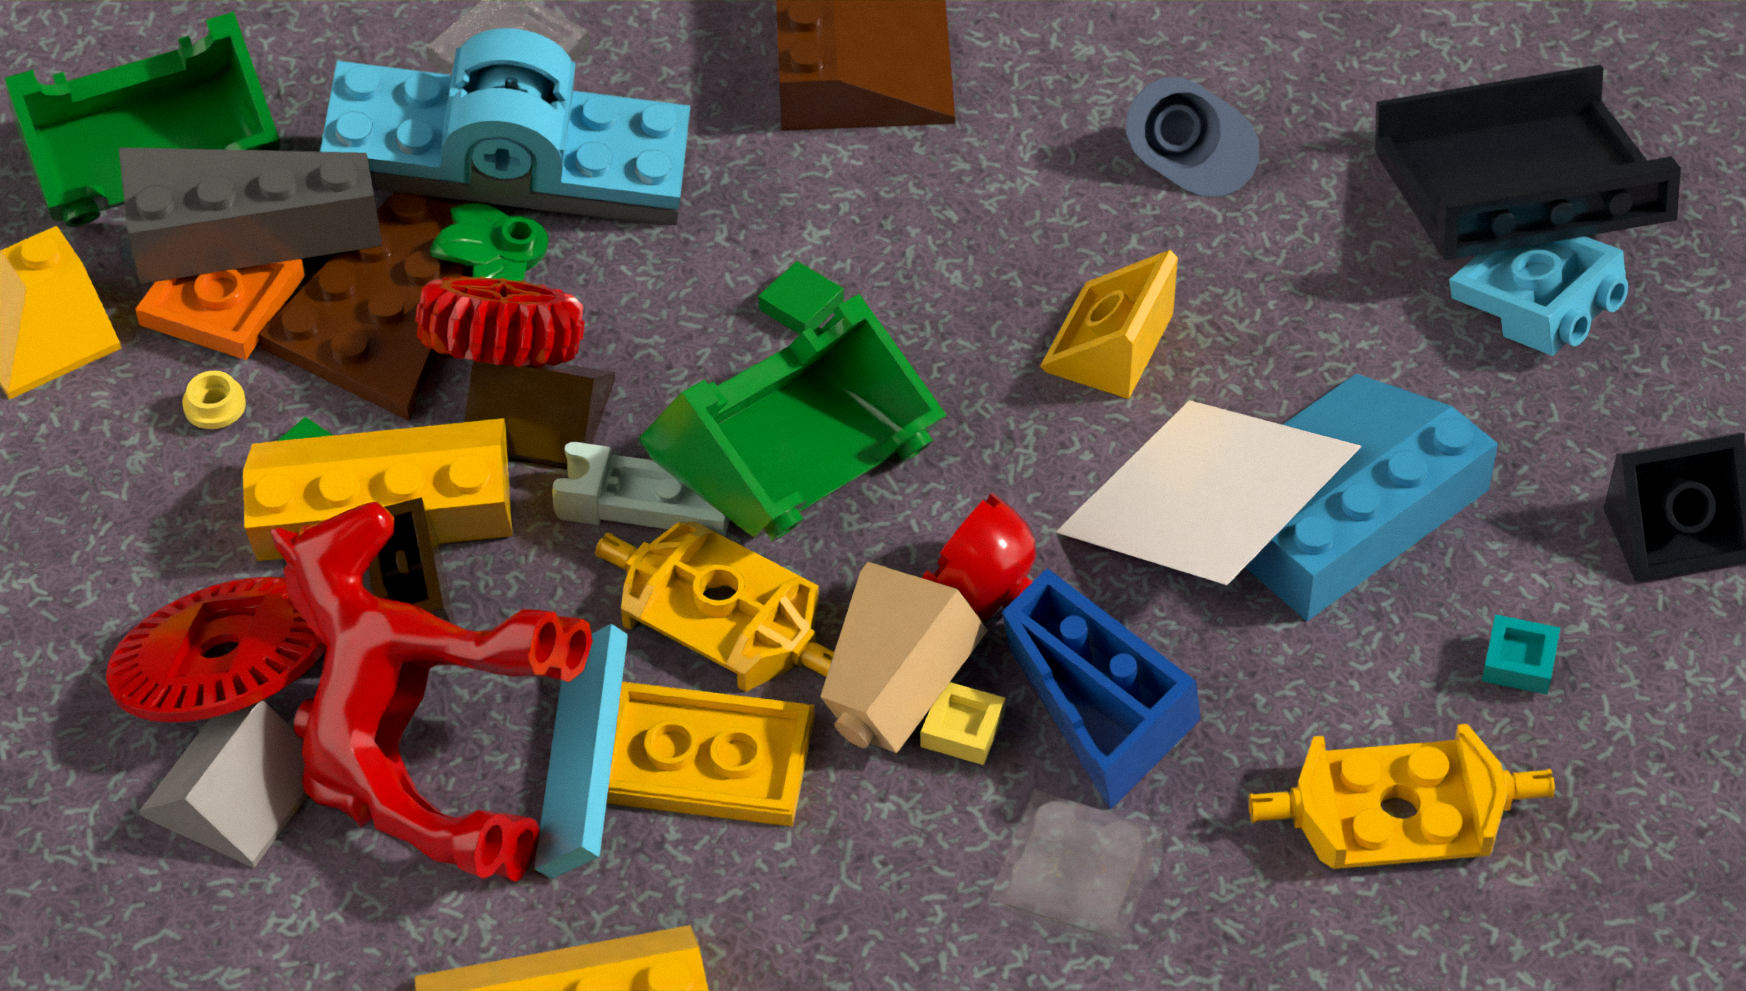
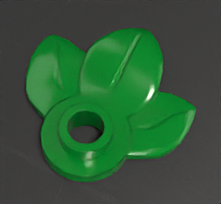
M468 203L451 208V217L455 224L441 230L430 248V256L473 266V277L480 278V276L486 278L524 281L526 271L532 269L545 257L549 239L546 230L538 222L522 216L509 217L493 206Z

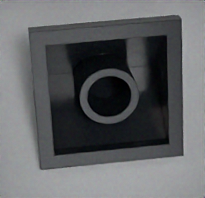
M1737 432L1616 454L1603 509L1634 581L1650 580L1746 562V442L1744 433Z

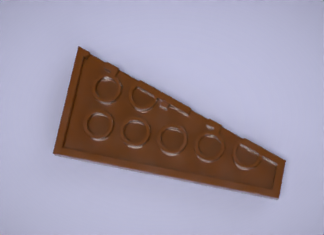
M394 192L377 209L382 246L336 253L259 333L261 348L410 421L416 407V395L423 379H427L434 363L433 354L435 350L427 348L417 337L418 322H415L417 302L421 300V290L427 283L435 279L440 280L444 277L458 278L460 276L469 277L473 267L430 256V248L441 230L455 224L451 217V208L468 203H480L493 207L495 204Z

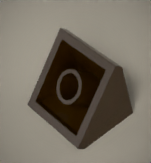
M473 360L464 422L504 418L507 458L509 460L567 469L565 446L570 442L593 443L616 379L615 372L562 363L556 366L545 364L542 367L531 365L517 367L503 364L497 366L486 362L475 363Z

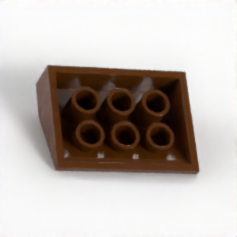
M776 0L781 131L955 124L946 0Z

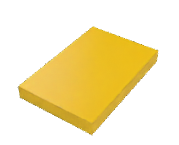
M622 682L607 804L793 827L815 718L814 705Z

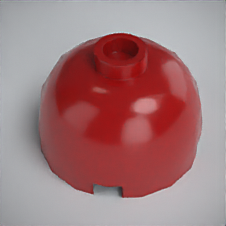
M992 492L986 501L982 500L939 552L941 557L937 562L939 568L936 572L932 574L927 570L922 576L923 579L958 589L981 622H987L1012 603L1033 582L1027 576L1036 559L1035 538L1027 522L1011 506Z

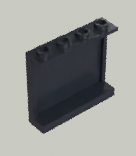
M1601 64L1376 101L1375 152L1444 260L1677 221L1681 168L1672 156L1647 160L1602 101L1604 68Z

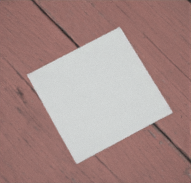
M1189 400L1056 533L1228 585L1362 446Z

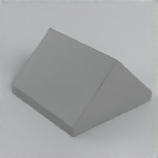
M264 700L243 709L210 718L139 810L141 817L255 868L308 796L304 791L302 783L304 770L302 748L304 739L297 737L294 729Z

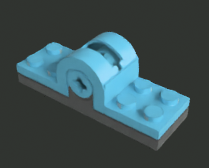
M500 28L476 34L469 38L461 47H456L452 75L337 61L320 152L367 153L372 187L377 190L657 225H677L690 106L573 91L576 62H572L564 49L549 38L531 31Z

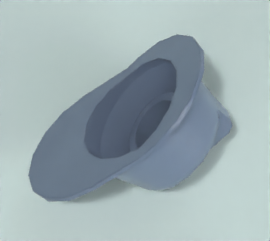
M1163 77L1147 84L1133 98L1126 115V135L1133 152L1145 164L1183 189L1201 197L1226 196L1240 190L1252 178L1259 161V140L1252 123L1237 109L1201 85L1183 77Z

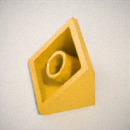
M1167 250L1085 282L1040 367L1047 373L1129 399L1173 315L1177 256L1171 250Z

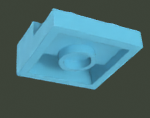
M1585 236L1479 254L1449 279L1452 299L1501 317L1503 337L1551 356L1555 355L1566 344L1572 346L1580 345L1589 333L1591 321L1603 310L1609 312L1617 311L1624 303L1628 293L1623 250Z

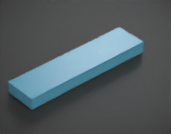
M609 624L592 633L593 641L584 671L570 682L561 681L534 867L535 870L548 878H556L600 857L628 634L613 624Z

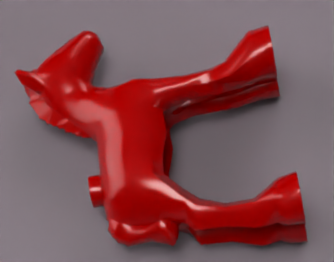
M378 502L357 506L313 526L303 525L298 533L283 528L270 529L276 550L287 561V565L283 570L288 590L287 595L293 601V606L297 609V612L301 613L302 619L307 621V627L312 629L316 637L327 647L315 699L303 701L294 719L295 734L297 737L304 739L302 748L304 761L302 783L306 794L317 805L343 811L354 819L360 828L372 818L376 830L409 842L433 861L456 864L462 871L482 879L492 876L494 873L513 882L520 881L537 853L540 828L536 820L529 817L486 810H477L457 818L443 814L419 794L408 774L399 753L402 734L424 698L431 668L435 666L459 665L510 677H549L570 682L584 671L593 641L590 623L580 618L557 617L555 611L522 609L492 630L470 631L441 619L420 606L373 595L363 586V575L394 534V516Z

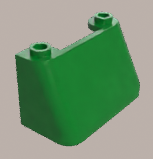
M234 12L206 19L208 35L199 39L193 45L189 35L178 38V49L80 78L67 81L64 72L52 75L54 85H44L37 81L33 70L4 78L9 106L49 215L53 220L65 221L68 227L82 226L98 219L101 215L100 211L125 204L119 147L279 151L280 139Z
M860 294L839 304L832 311L835 315L822 328L817 327L813 330L810 327L806 329L788 347L717 386L714 381L707 384L704 379L684 390L638 439L657 465L754 539L767 534L772 542L778 540L804 520L800 514L804 510L888 461L895 455H898L903 463L912 459L934 442L928 432L947 416Z

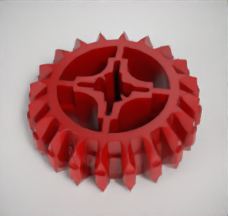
M466 276L458 278L444 277L427 283L421 290V300L417 302L415 322H418L417 337L420 339V342L427 348L434 349L439 354H450L455 359L464 358L474 360L475 363L486 362L497 366L503 364L517 367L522 365L542 367L545 364L556 366L574 359L575 355L578 354L580 340H583L585 320H582L583 305L572 294L564 293L561 289L547 288L544 284H531L525 281L486 278L480 276V278Z

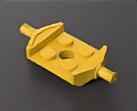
M677 522L652 543L649 544L644 541L639 548L617 538L610 532L605 533L604 539L601 538L595 550L596 557L602 558L627 572L621 603L622 624L624 627L631 630L639 621L736 673L737 686L745 692L793 669L795 665L799 667L804 665L827 677L834 651L816 642L814 627L819 606V588L815 583L697 522ZM723 585L729 586L736 591L732 597L725 600H712L703 595L707 589L718 588Z
M1458 724L1455 739L1448 741L1326 751L1324 736H1314L1298 780V787L1291 788L1290 792L1249 793L1248 807L1249 814H1251V823L1293 818L1294 828H1302L1319 860L1333 869L1490 856L1503 811L1511 809L1513 799L1553 798L1555 784L1551 769L1511 774L1509 770H1502L1501 763L1468 724ZM1391 798H1401L1413 804L1417 813L1409 818H1395L1385 812L1381 804Z

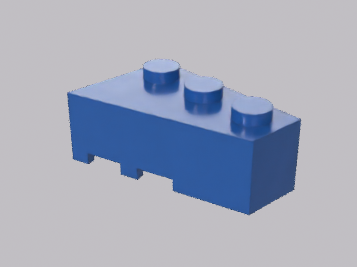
M1045 569L1002 611L1011 654L1110 809L1201 720L1196 680L1050 569Z

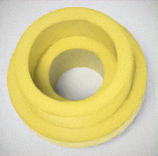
M206 371L198 374L189 382L183 396L182 405L186 418L193 425L203 429H219L231 425L241 417L246 407V399L241 385L229 374L222 371Z

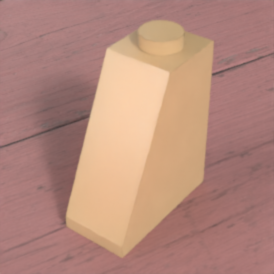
M867 562L862 568L820 696L837 717V721L834 723L835 728L849 742L861 748H867L869 744H873L897 753L988 630L958 589L871 562Z

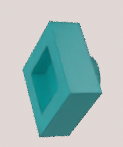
M1495 614L1482 682L1548 695L1561 627Z

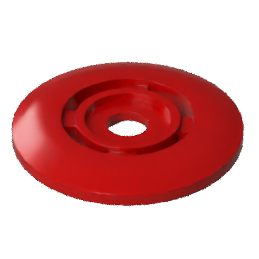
M253 577L232 580L190 593L158 609L142 620L120 641L112 653L107 665L106 680L111 696L116 704L125 712L135 717L169 723L203 720L243 709L284 689L314 665L325 651L326 645L316 637L312 629L307 627V621L302 619L301 613H298L297 609L293 606V601L287 595L288 590L284 577ZM224 642L239 643L234 650L226 655L216 658L203 657L210 648Z

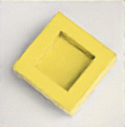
M949 682L930 708L921 730V747L984 765L1005 715L1006 698Z

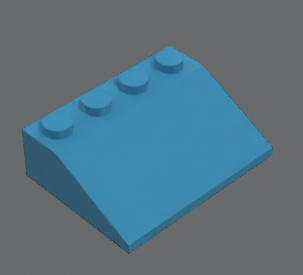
M1355 374L1282 425L1362 447L1268 542L1245 568L1304 620L1309 621L1486 493L1490 488L1498 443L1451 405Z

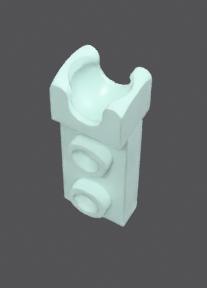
M579 442L566 444L565 456L567 457L568 478L555 480L552 489L554 511L560 520L600 525L601 520L662 529H670L677 522H697L724 537L726 536L730 520L653 460L612 455L611 448L607 446Z

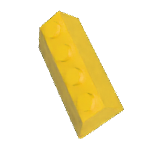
M504 418L253 443L243 469L244 529L257 561L284 559L274 546L270 529L283 528L298 533L303 525L313 526L366 503L378 502L385 507L422 497L438 536L439 544L513 536Z
M691 925L415 976V991H709L700 948Z

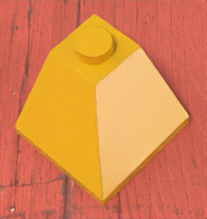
M57 226L0 251V386L9 400L121 349L120 341L82 261Z

